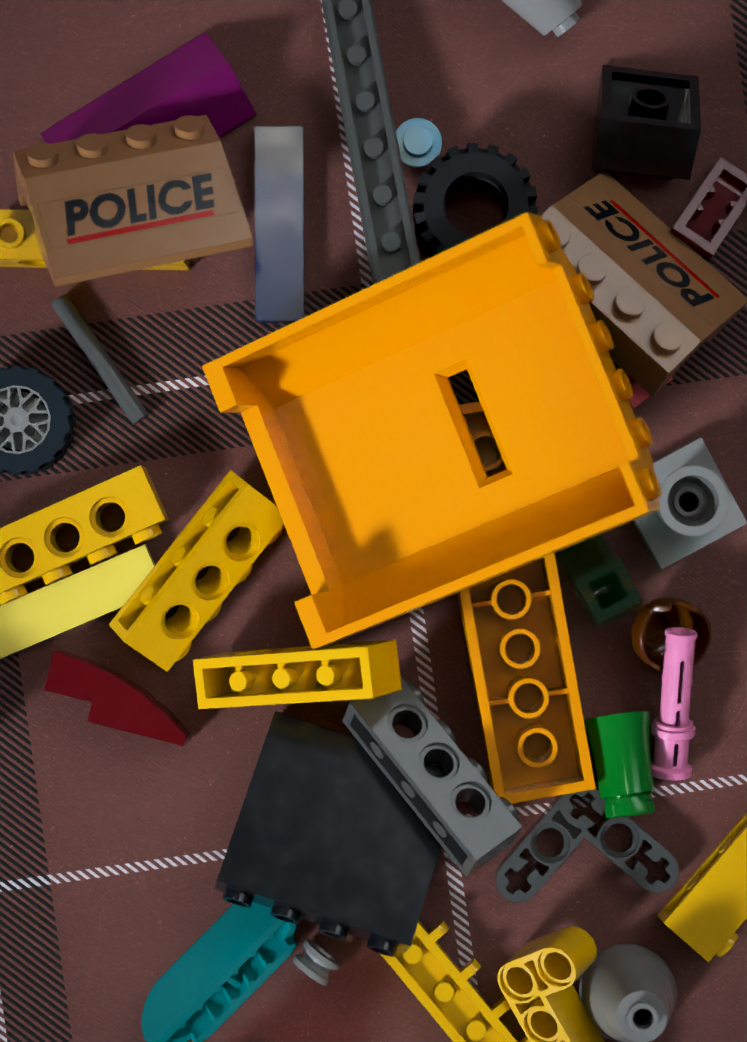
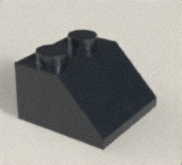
M602 65L593 134L592 168L604 169L614 174L629 172L653 175L663 180L673 178L690 180L701 133L699 77Z

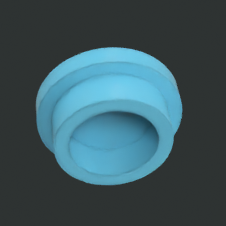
M423 118L409 119L396 130L401 162L405 165L422 168L428 166L431 161L439 156L442 148V137L438 128L429 120Z

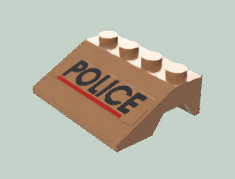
M186 115L174 121L153 125L138 124L126 130L105 134H85L78 139L52 144L37 143L29 148L13 151L19 203L21 206L28 205L33 217L40 253L55 287L253 246V237L221 140L207 115Z
M605 170L554 203L541 215L544 221L548 219L553 224L559 236L561 248L574 266L576 273L583 272L590 283L594 294V301L589 302L596 322L602 320L610 332L614 348L609 350L612 361L622 368L651 397H654L679 367L705 342L711 341L747 305L746 296L689 245L669 232L671 229Z

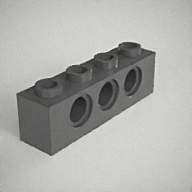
M401 677L402 690L376 698L352 700L348 705L342 722L466 877L512 844L523 827L519 823L516 809L506 798H499L489 786L483 768L474 759L467 758L455 744L456 739L452 730L444 721L436 720L425 707L421 692L413 683L405 682ZM393 726H406L413 732L415 737L403 738L394 731ZM433 763L440 766L446 776L439 778L430 775L426 771L424 764ZM465 802L470 804L475 809L477 816H464L458 811L455 803Z

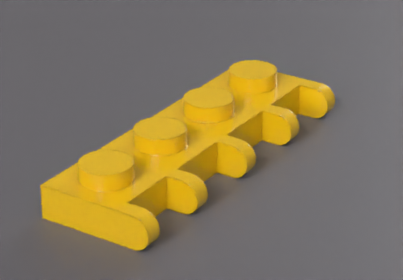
M444 920L437 923L429 931L418 921L412 944L405 953L396 951L394 957L381 954L453 1042H529L526 1035L519 1041L500 1019L510 1009L505 997H502L494 1005L490 1006L468 980L481 968L478 961L473 958L459 969L436 942L450 929Z

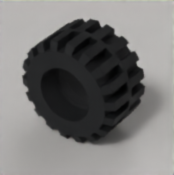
M467 143L466 149L458 150L457 146L448 149L446 155L441 159L437 156L430 162L429 169L426 173H422L418 181L412 212L413 223H415L416 227L415 234L419 243L422 242L426 247L425 252L430 258L475 237L456 230L446 217L445 204L451 192L461 186L477 184L492 190L500 199L504 210L500 225L526 212L537 215L538 207H536L535 202L537 199L536 187H531L529 182L531 175L526 167L520 169L516 165L517 158L508 153L505 157L498 153L499 147L490 144L488 149H479L478 143Z

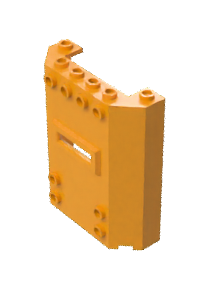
M526 212L202 366L220 413H241L306 579L311 595L295 601L294 604L312 650L344 640L661 509L659 497L662 495L648 449V447L653 445L650 430L641 416L636 418L628 400L633 397L630 381L622 368L616 370L609 354V350L614 348L610 332L602 320L596 322L589 302L594 301V294L590 283L583 272L576 273L574 266L561 248V242L553 224L548 219L544 221L541 216ZM465 370L469 373L507 468L490 477L487 476L449 381V377Z

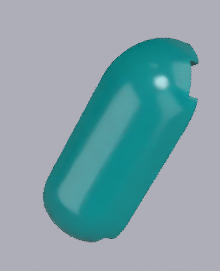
M252 902L251 908L233 904L152 987L145 1001L141 1018V1028L145 1041L187 1042L192 1040V1042H203L210 1037L290 956L296 946V942L293 939L296 924L274 918L270 915L272 908Z

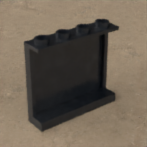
M275 711L223 860L215 889L224 892L222 899L234 905L251 908L252 902L272 908L270 915L284 922L299 924L302 918L319 924L318 931L326 936L347 940L348 935L367 940L366 947L382 955L394 957L396 951L405 953L412 944L441 845L356 738ZM431 763L424 764L426 771L430 775L439 778L446 776L441 767Z

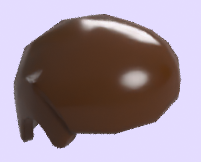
M661 597L646 603L637 612L631 628L633 650L645 664L658 671L663 669L665 629L670 627H684L695 630L697 632V639L695 641L693 666L704 658L711 642V623L701 609L676 597Z

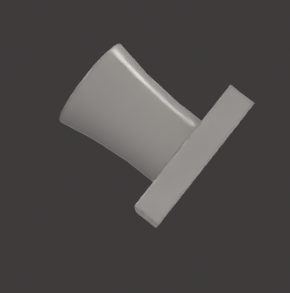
M702 437L653 462L654 472L662 495L659 497L661 509L633 520L659 570L747 524ZM685 492L689 493L693 500V508L690 512L682 510L679 505V498Z

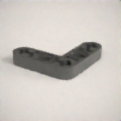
M598 789L575 792L580 797L590 793L593 796L589 801L590 806L601 816L603 815L605 799H600ZM575 793L558 795L503 858L495 871L497 889L505 899L517 903L528 901L536 895L581 841L586 838L635 882L649 892L661 893L669 890L674 886L679 875L678 863L673 855L630 817L610 819L605 817L598 824L595 833L591 834L587 829L595 825V823L586 814L580 812L575 817L570 814L574 806L569 800ZM617 823L627 825L632 833V840L629 846L619 851L610 849L605 842L607 829ZM547 828L558 830L563 837L562 848L553 855L540 853L535 845L537 835ZM643 840H646L649 845L643 848L642 851L651 860L658 862L662 857L666 859L663 869L667 874L662 880L655 876L649 881L646 880L645 877L648 874V870L636 858H634L631 866L625 863L626 860L638 852ZM525 848H528L535 860L546 865L542 872H538L535 865H533L525 875L529 883L528 887L523 890L521 887L516 886L509 890L506 888L509 884L506 872L510 868L518 872L528 862L527 858L520 854Z

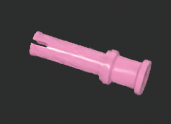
M670 627L665 629L666 638L659 716L651 723V734L655 736L651 770L653 777L678 781L692 776V766L688 764L689 741L695 736V726L693 721L689 719L697 632L690 628Z

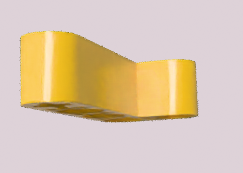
M575 926L565 927L526 943L498 972L500 990L529 1042H604L573 986V983L589 968L597 956V947L594 939L582 928Z

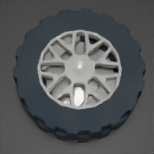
M12 366V368L8 369L0 368V472L7 474L33 475L37 474L36 472L51 468L57 459L61 460L68 444H72L74 438L72 435L73 427H76V417L73 416L72 410L74 406L71 399L66 395L65 389L50 376L31 367Z

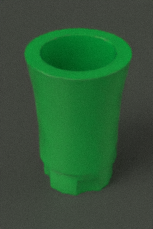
M627 712L584 720L586 736L596 770L600 799H605L606 819L654 813V802L650 794L655 792L649 743L650 712Z

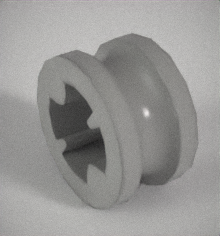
M306 939L303 943L304 952L302 954H295L292 961L307 976L319 984L327 986L331 980L329 973L333 970L338 971L342 964L325 948L310 939Z

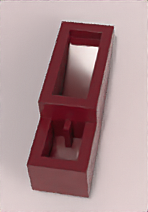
M64 650L54 651L44 690L92 702L87 722L180 746L188 743L190 732L168 708L147 690L121 673L92 659Z

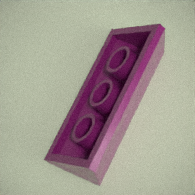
M204 32L40 134L45 143L52 144L78 139L85 134H105L126 130L138 124L153 125L174 121L186 115H207L217 135L221 138L251 120L257 114L227 59L208 34Z

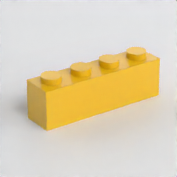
M747 811L657 914L668 928L708 963L715 955L722 957L732 948L738 938V934L735 931L747 919Z

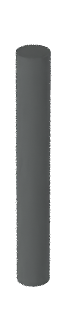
M64 294L54 300L51 306L130 422L135 425L145 419L149 413L69 296Z

